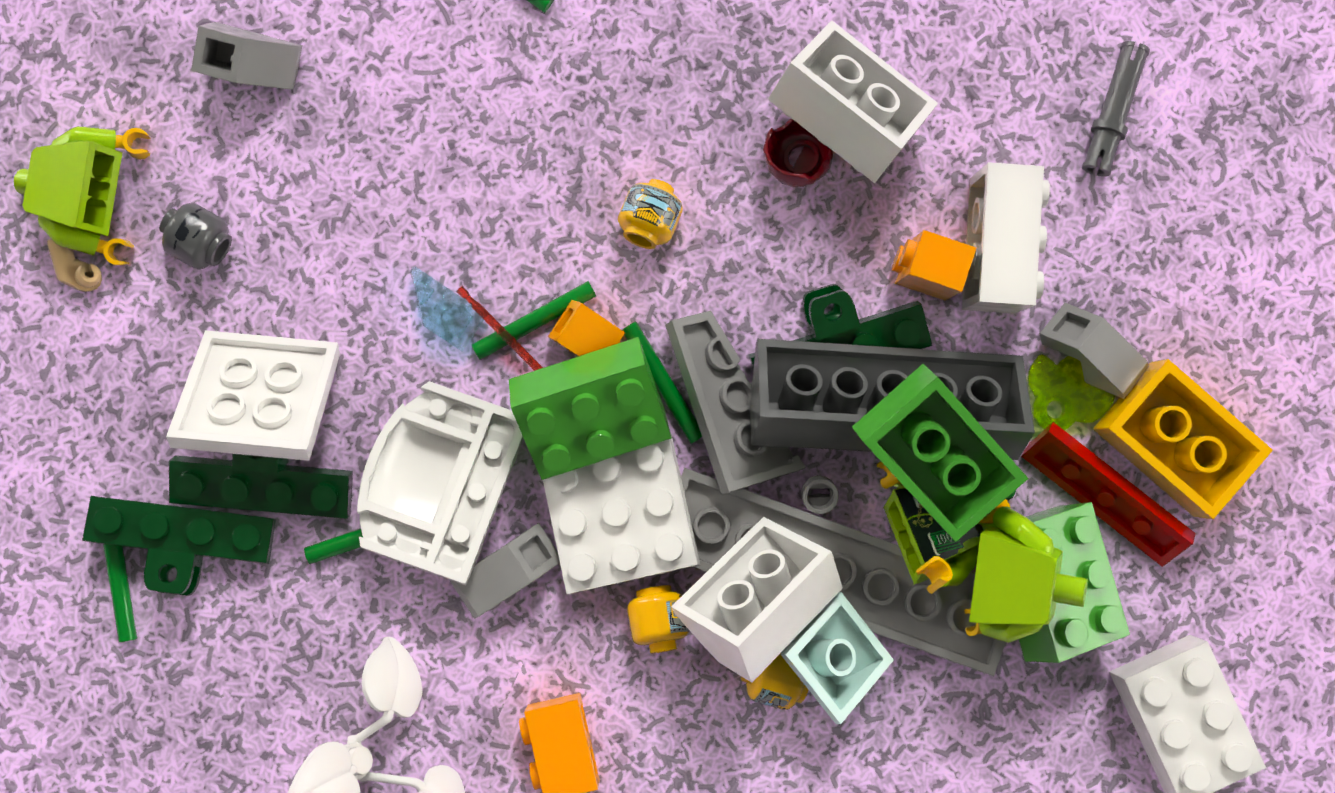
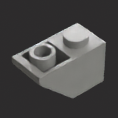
M211 22L198 26L191 71L239 84L293 90L303 45L219 22Z

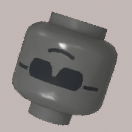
M193 202L182 205L178 210L170 209L164 215L159 227L160 232L163 233L162 245L164 251L198 270L204 269L209 265H218L225 258L232 243V236L228 234L227 222Z

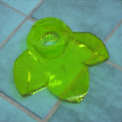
M1039 354L1028 371V386L1035 397L1032 405V414L1035 422L1042 429H1046L1052 422L1056 423L1063 430L1071 427L1074 422H1095L1109 410L1116 396L1085 383L1081 361L1071 356L1065 357L1056 365L1047 356ZM1052 401L1058 402L1062 408L1061 415L1058 418L1050 417L1047 412V407Z

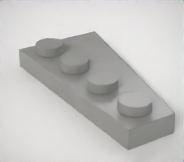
M707 311L671 320L665 326L721 494L724 495L805 469L806 467L798 454L793 456L789 447L751 445L750 401L752 382L748 381L738 365L740 358L713 313Z

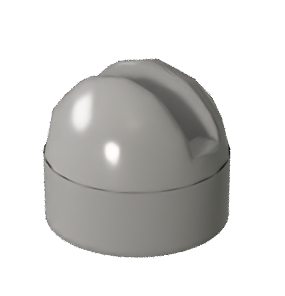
M817 475L809 478L801 490L804 505L809 511L816 514H824L831 511L838 502V490L833 481L825 476ZM830 488V494L818 493L808 495L809 489Z

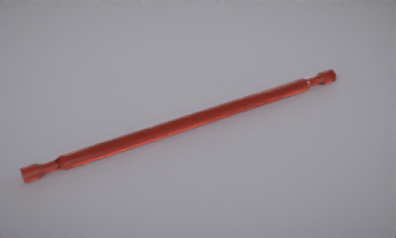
M463 285L456 291L471 304L472 308L534 371L543 368L479 302L470 296Z

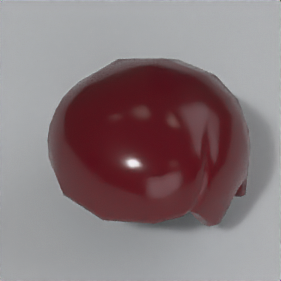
M789 119L777 129L771 128L767 133L763 148L764 157L769 172L782 184L791 187L811 185L821 179L830 169L833 150L821 143L814 135L793 119ZM804 146L794 166H791L789 162L791 152L797 147Z

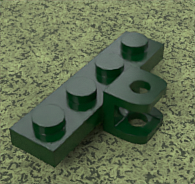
M837 284L820 287L804 294L802 300L803 311L811 335L792 340L924 349L933 346L924 310L920 302L915 301L858 319L852 298ZM833 304L832 309L829 312L824 313L825 308L828 305ZM751 353L748 356L752 369H754L755 353Z
M232 454V460L175 455L169 460V503L348 519L351 514L353 471L287 465L289 459L242 454Z
M91 496L82 541L147 549L148 553L144 570L146 588L160 593L190 596L195 592L200 581L203 556L269 564L276 519ZM176 568L177 576L175 580L170 582L168 579L169 572Z

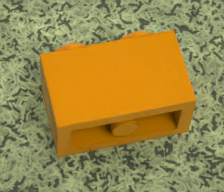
M923 230L912 240L907 239L904 246L900 245L892 265V271L898 273L895 284L946 301L963 291L977 248Z
M576 693L528 704L524 711L525 717L519 719V725L524 745L531 744L535 762L529 763V771L534 790L541 789L542 793H586L598 790L600 779L581 694Z

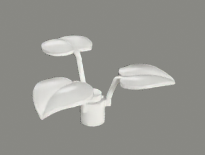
M384 637L382 643L371 653L366 661L362 674V691L366 701L374 710L384 712L383 716L357 735L349 736L345 745L334 741L326 742L316 747L299 768L288 790V793H360L359 780L360 782L374 781L411 786L417 789L418 793H465L459 774L453 768L445 765L431 767L425 775L424 782L418 778L370 772L373 763L372 755L368 748L361 745V741L390 723L394 714L401 718L411 717L417 710L422 697V683L418 669L408 651L395 638Z

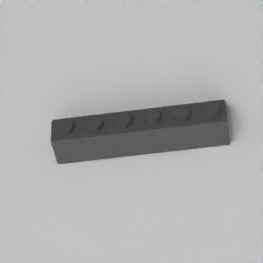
M757 339L750 401L751 445L872 452L852 426L920 365L924 364L945 384L1012 460H1018L1035 433L1024 359L1020 355Z

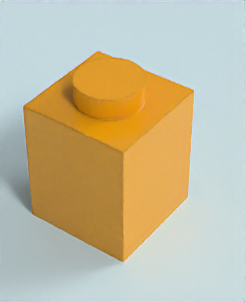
M571 300L548 337L578 357L621 343L620 340L625 332L584 304Z

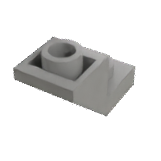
M1064 303L1039 333L1042 345L1081 361L1085 383L1125 399L1149 368L1148 361L1103 317L1068 303Z
M537 523L497 551L478 561L466 586L454 581L450 582L475 619L534 582L559 564L560 560L554 545L541 525Z

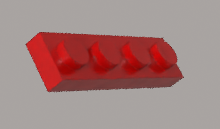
M1052 422L1025 448L1021 456L1080 503L1092 502L1096 516L1163 567L1193 545L1196 535L1194 531L1056 423Z

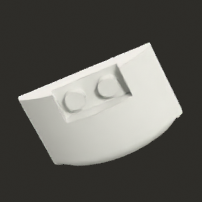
M429 381L421 387L424 393L410 401L406 406L402 403L394 412L379 434L369 454L358 495L357 513L360 514L359 520L363 538L359 537L361 548L466 586L483 548L482 544L513 464H515L523 436L512 410Z

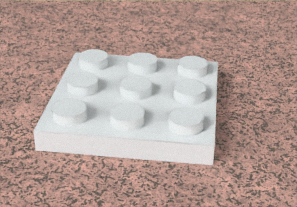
M205 330L166 436L170 448L310 461L339 360L340 351L338 343Z
M672 434L671 439L543 480L566 594L578 593L700 565Z

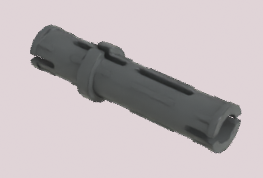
M1126 41L1121 44V51L1100 117L1093 121L1091 132L1094 135L1085 162L1082 164V169L1087 173H1093L1097 159L1100 157L1102 160L1097 176L1106 177L1111 174V167L1119 141L1125 139L1128 131L1125 122L1146 58L1150 53L1149 47L1142 43L1139 44L1134 60H1131L1130 57L1135 42Z

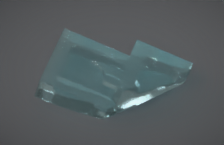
M413 266L410 273L417 298V309L423 326L463 352L487 317V314L416 266Z

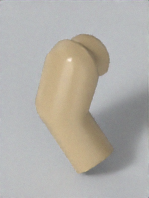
M52 239L47 241L56 277L61 283L81 292L93 291L100 286L102 275L96 265L76 259L72 249L62 247Z

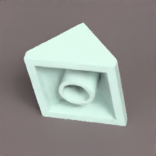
M839 592L781 652V656L835 724H842L894 661L842 592Z

